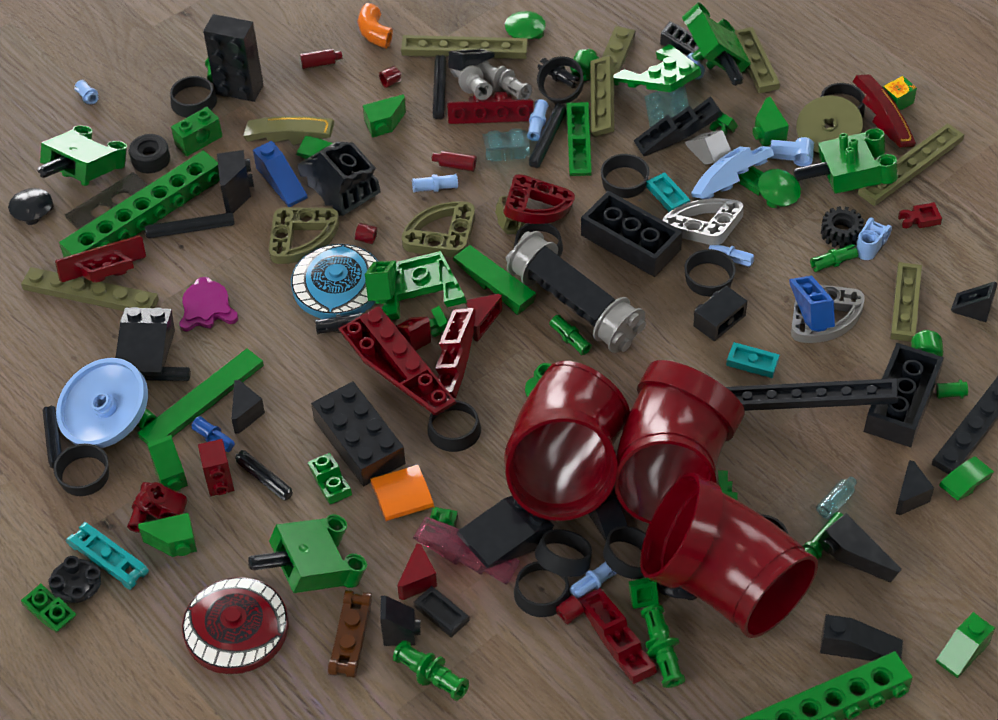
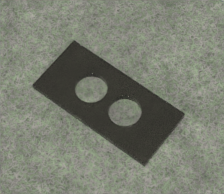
M132 172L66 213L65 217L79 230L97 218L91 214L94 208L107 206L112 209L118 205L112 201L115 195L128 193L132 196L148 186V184Z

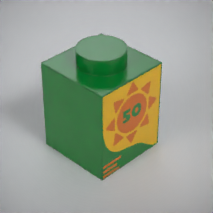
M904 76L883 86L900 111L914 104L917 87Z

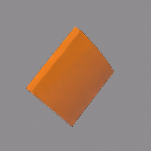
M418 465L370 479L386 521L434 507L428 486Z

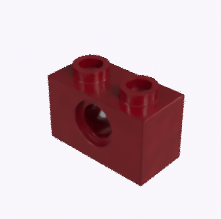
M223 439L198 444L210 497L235 491Z

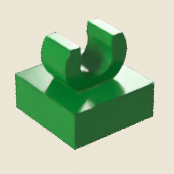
M723 113L722 116L711 123L709 129L713 132L718 127H722L721 130H723L726 136L728 130L734 133L738 124L733 118Z
M440 306L431 310L435 317L429 319L430 331L433 337L440 335L441 332L444 333L449 321Z
M433 507L427 526V533L452 537L458 518V511Z
M648 578L628 581L633 609L659 604L657 583Z

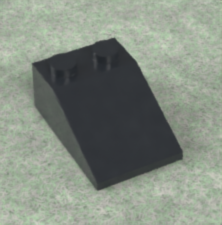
M125 308L120 321L115 358L128 361L142 375L162 376L175 333L172 309Z
M509 496L458 530L457 535L484 566L489 569L535 551L543 534L553 530L554 525L550 520L540 518L526 511L517 503L513 496Z

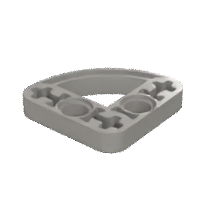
M723 198L696 200L673 209L663 218V221L683 231V239L708 245H719L726 240L743 218V203ZM716 213L710 222L689 218L699 214Z
M821 285L829 295L835 296L834 310L849 313L836 322L835 327H830L820 332L812 331L804 322L803 316L798 312L800 309L795 299L791 327L792 338L802 343H819L842 336L859 320L865 300L864 294L857 289ZM800 324H805L804 332H800Z

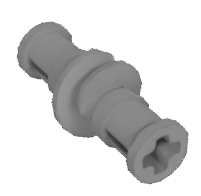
M488 61L476 65L481 69L483 78L491 83L494 92H507L516 96L517 100L530 97L532 93L531 85L528 83L523 84L515 78L513 70L507 69L505 66L493 67Z
M468 66L462 71L450 69L452 75L458 78L459 86L464 92L474 93L475 97L479 100H485L492 94V86L484 80L483 73L477 66Z

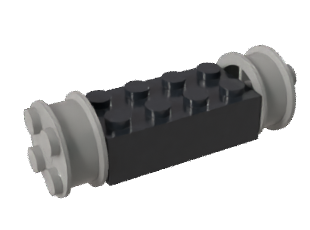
M525 232L514 249L507 254V270L510 274L519 275L522 283L526 286L538 283L547 292H551L560 302L569 306L578 316L587 320L594 327V339L608 344V349L612 353L625 352L636 335L644 330L646 326L644 310L641 308L635 309L631 306L630 300L627 297H620L615 300L602 288L559 257L557 244L545 241L541 232Z

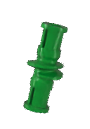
M655 604L644 608L640 612L642 618L646 621L647 632L650 638L645 644L648 649L647 654L650 659H656L657 665L660 667L663 677L661 681L662 686L665 688L676 687L683 684L686 680L685 675L681 674L678 657L673 648L680 641L678 638H670V631L663 616L664 607L663 605Z
M407 640L402 641L395 648L393 660L396 663H403L416 673L417 682L420 685L426 686L433 683L437 688L451 694V698L455 701L460 700L466 694L469 688V680L456 676L450 669L444 667L445 659L443 657L436 658L434 653L426 655L423 652H419L411 647V643Z

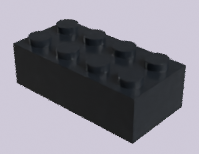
M213 14L203 33L215 94L255 102L264 83L253 21Z
M607 191L581 217L582 237L653 277L681 250L683 231L610 191Z
M896 343L882 379L897 378L898 404L871 405L867 414L864 432L911 448L939 378L944 357Z
M354 381L311 403L314 421L363 487L371 483V478L388 474L406 464L404 446Z

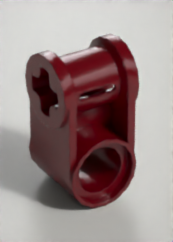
M152 482L147 486L146 490L137 494L135 502L141 511L163 519L184 514L187 497L182 493L163 486L161 483Z

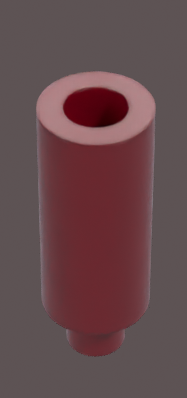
M333 49L300 54L302 69L336 64L335 60L343 59L342 51L334 52Z
M442 150L440 154L433 153L432 161L439 162V166L474 172L477 156Z

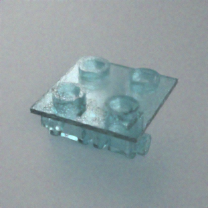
M685 85L673 92L656 91L644 96L650 127L667 114L673 118L689 106Z
M511 129L509 132L502 133L500 131H489L487 134H483L486 160H491V162L501 161V149H503L504 160H506V149H509L510 160H513L512 148H514L515 159L530 156V144L525 130Z

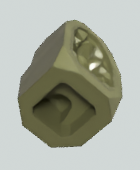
M501 196L496 203L495 211L498 217V224L506 234H516L525 223L509 219L504 215L503 209L507 196Z

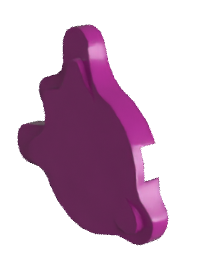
M208 277L198 278L185 291L182 297L185 311L183 318L179 322L182 331L188 332L196 326L212 328L214 321L217 319L228 324H234L238 321L237 312L229 306V297L225 287L220 283L210 280Z

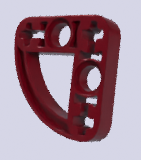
M517 174L513 177L503 213L509 219L524 223L545 224L555 222L570 212L575 194L566 188L526 175ZM528 198L555 207L529 209L526 208Z

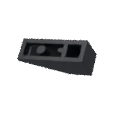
M847 513L828 527L818 540L823 550L832 555L836 560L890 583L902 570Z
M825 614L821 637V654L874 661L896 651L902 660V639L853 618Z

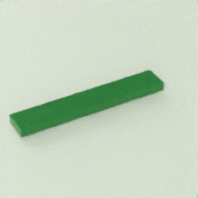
M246 348L137 432L138 437L147 444L169 435L175 436L234 389V380L244 382L264 366L263 360Z

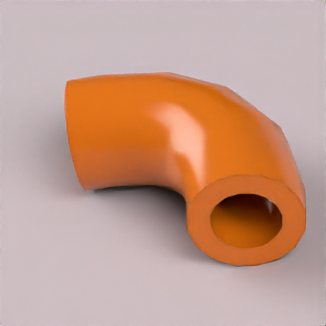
M367 3L360 10L357 21L360 32L370 43L387 49L392 41L393 29L379 24L378 21L381 17L380 9L373 4Z

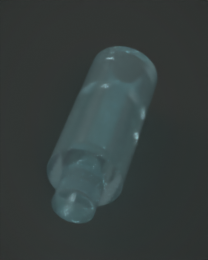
M851 476L847 480L841 479L816 506L817 512L823 518L830 519L855 492L856 479Z

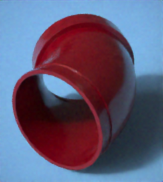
M668 360L651 362L637 386L638 396L624 425L616 454L618 470L615 492L617 498L628 513L649 524L667 491L684 474L695 473L716 483V465L722 447L726 441L733 438L745 415L744 407L739 399L724 385L699 370Z
M555 362L548 367L522 406L512 435L505 448L504 467L507 485L513 498L531 514L555 521L576 519L595 510L611 493L616 482L618 470L613 445L624 428L630 409L621 391L607 377L595 369L578 362Z
M690 472L681 476L670 487L658 505L644 538L640 567L642 574L646 578L671 589L680 587L718 611L735 627L740 628L745 636L756 638L778 625L801 601L816 576L818 560L774 523L741 502L722 493V489L718 484Z

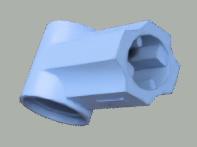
M801 137L795 142L771 140L774 156L769 158L792 160L800 167L812 164L814 142L810 138Z

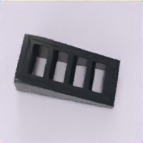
M669 21L661 32L660 45L662 46L670 44L681 53L687 55L699 49L692 34L673 22Z
M484 49L450 51L448 67L462 71L468 66H475L494 58L495 53Z

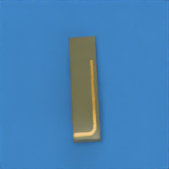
M313 116L266 117L248 120L243 136L247 142L267 138L269 142L273 141V143L290 140L292 145L302 143L305 136L319 139L331 137L335 121L330 118Z

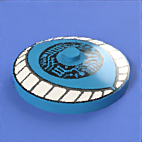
M332 244L315 249L305 255L293 270L291 287L294 299L305 312L321 319L332 318L336 314L345 316L360 312L364 313L375 304V301H368L365 273L371 264L378 262V260L370 252L348 244Z

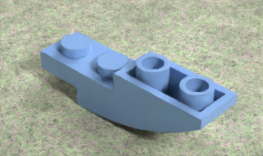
M761 146L752 151L750 147H738L729 152L703 174L691 192L692 197L710 199L719 190L727 191L733 188L732 184L740 181L738 174L749 171L748 167L754 164L755 166L762 165L767 162V158L774 156L772 147Z

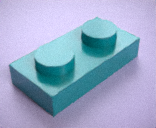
M665 172L646 182V188L668 212L690 202L687 195Z
M733 342L726 366L773 378L780 355Z

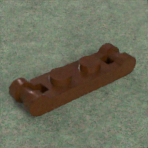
M345 590L332 656L329 660L328 675L337 676L338 673L346 674L347 677H356L371 608L372 593L354 594V591ZM353 604L361 605L360 610L352 609ZM347 660L348 663H341L340 661Z

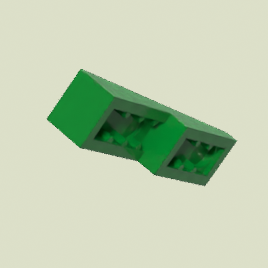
M567 103L569 176H591L589 103Z
M471 245L453 257V261L484 290L489 288L494 294L502 295V301L516 315H519L534 303L536 292Z

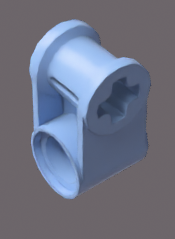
M870 217L858 236L856 245L858 258L862 260L873 259L882 245L887 242L892 226L882 225Z

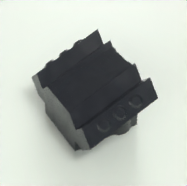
M334 142L297 164L300 177H307L308 186L312 187L320 195L325 206H332L338 212V216H344L381 193L379 181L373 175L376 169L375 166L353 142Z

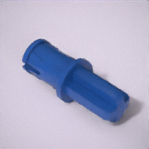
M201 416L193 421L192 429L201 434L206 442L223 439L225 451H232L235 442L223 434L220 427L211 425Z

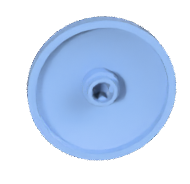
M119 358L100 359L84 366L70 378L59 396L56 408V419L59 429L75 445L85 443L105 448L117 443L136 427L145 412L148 401L146 380L134 365Z

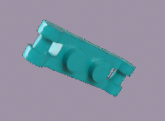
M86 522L78 527L79 531L75 535L71 534L66 539L67 544L72 549L78 550L119 580L129 590L136 585V581L140 577L143 578L149 573V569L145 564ZM131 567L133 570L129 574L125 571Z

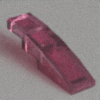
M425 516L413 539L455 565L461 562L480 575L485 571L504 584L510 581L520 560L515 558L487 569L459 538L457 532L460 529Z

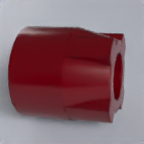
M395 66L379 72L380 82L385 88L402 81L401 72Z
M359 223L355 232V240L373 245L377 237V227Z
M573 595L556 607L557 615L566 625L585 612L582 604Z

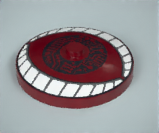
M245 577L228 578L207 586L193 598L184 614L182 633L190 655L200 665L217 673L240 674L263 666L279 652L288 633V615L281 596L266 583Z

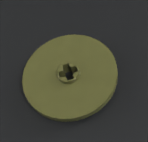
M823 96L812 100L801 110L797 118L796 129L798 138L806 137L814 142V153L819 155V142L837 139L841 133H846L848 136L862 133L863 121L860 111L851 101L839 96ZM827 123L830 125L831 123H833V128H826L825 124Z

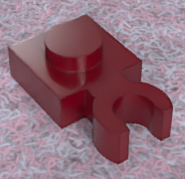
M935 202L915 205L912 211L901 210L898 215L899 220L905 219L902 222V228H910L913 224H917L919 228L941 225L942 217Z

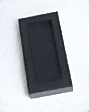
M433 586L428 588L414 601V607L451 638L470 621L469 616Z

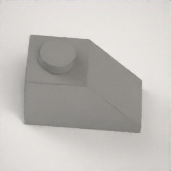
M723 130L702 133L685 142L686 146L704 164H714L731 152Z

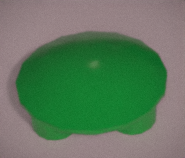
M520 11L513 13L505 22V30L511 35V38H527V40L533 38L540 39L544 36L545 20L535 12Z
M770 169L764 172L757 181L760 194L771 208L790 206L800 198V184L787 171Z

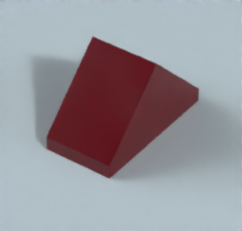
M493 294L467 300L466 308H474L476 311L473 339L478 342L502 312V295Z
M410 317L396 325L397 329L415 351L431 343L430 321L428 317Z
M416 543L397 584L398 595L401 600H406L423 593L431 586L437 587L436 572L422 545Z

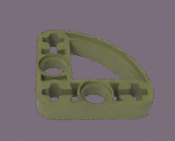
M454 201L437 204L423 210L405 227L402 234L403 249L407 252L420 254L441 251L445 257H454L469 244L475 221L474 205L469 202ZM464 212H466L465 219L462 218ZM453 216L448 234L421 231L424 226L434 220ZM458 227H465L467 229L464 232L455 231ZM456 240L460 242L457 248H455ZM431 241H438L440 243L438 246L428 245Z
M280 208L276 210L273 215L269 244L271 261L276 264L299 262L311 251L329 245L339 227L338 212L333 208ZM305 216L312 217L310 221H301ZM283 218H285V225L281 222ZM294 230H323L312 241L292 248ZM280 233L288 234L285 238L276 237ZM279 247H282V250H283V251H281V254H278V253H279Z

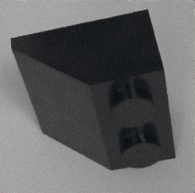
M244 150L217 154L220 186L226 213H234L251 197L250 187H254L253 175L248 174V172H251L250 159H245Z

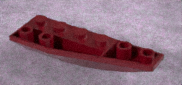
M380 306L339 328V332L366 365L435 416L456 404L455 399Z

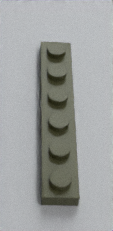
M403 35L401 56L435 57L437 55H445L449 57L450 51L484 49L495 53L494 58L526 59L527 38Z
M947 123L897 160L898 179L894 183L859 188L858 195L875 207L960 144L964 139V134Z
M30 267L21 283L23 290L121 311L132 307L155 308L159 301L157 293L104 282H92L80 277L61 282L57 272Z

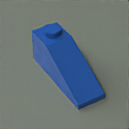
M273 141L253 149L256 169L288 207L308 198L285 156Z
M806 276L789 279L804 322L812 331L818 332L835 327L834 300L814 277Z

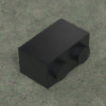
M726 285L720 291L714 292L711 298L704 304L696 307L693 326L711 340L716 341L746 316L748 301Z

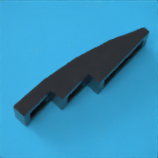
M710 96L696 108L692 109L689 105L673 118L667 114L633 141L641 154L647 156L686 139L715 121L723 113Z

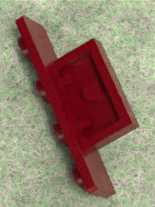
M497 92L485 100H479L473 94V96H469V101L448 102L447 104L449 124L529 121V117L534 111L533 99L512 100V95H507V92Z
M138 235L57 259L55 264L61 282L82 276L92 282H100L110 275L119 276L126 274L127 270L134 268L133 261L145 258L146 252L143 238Z

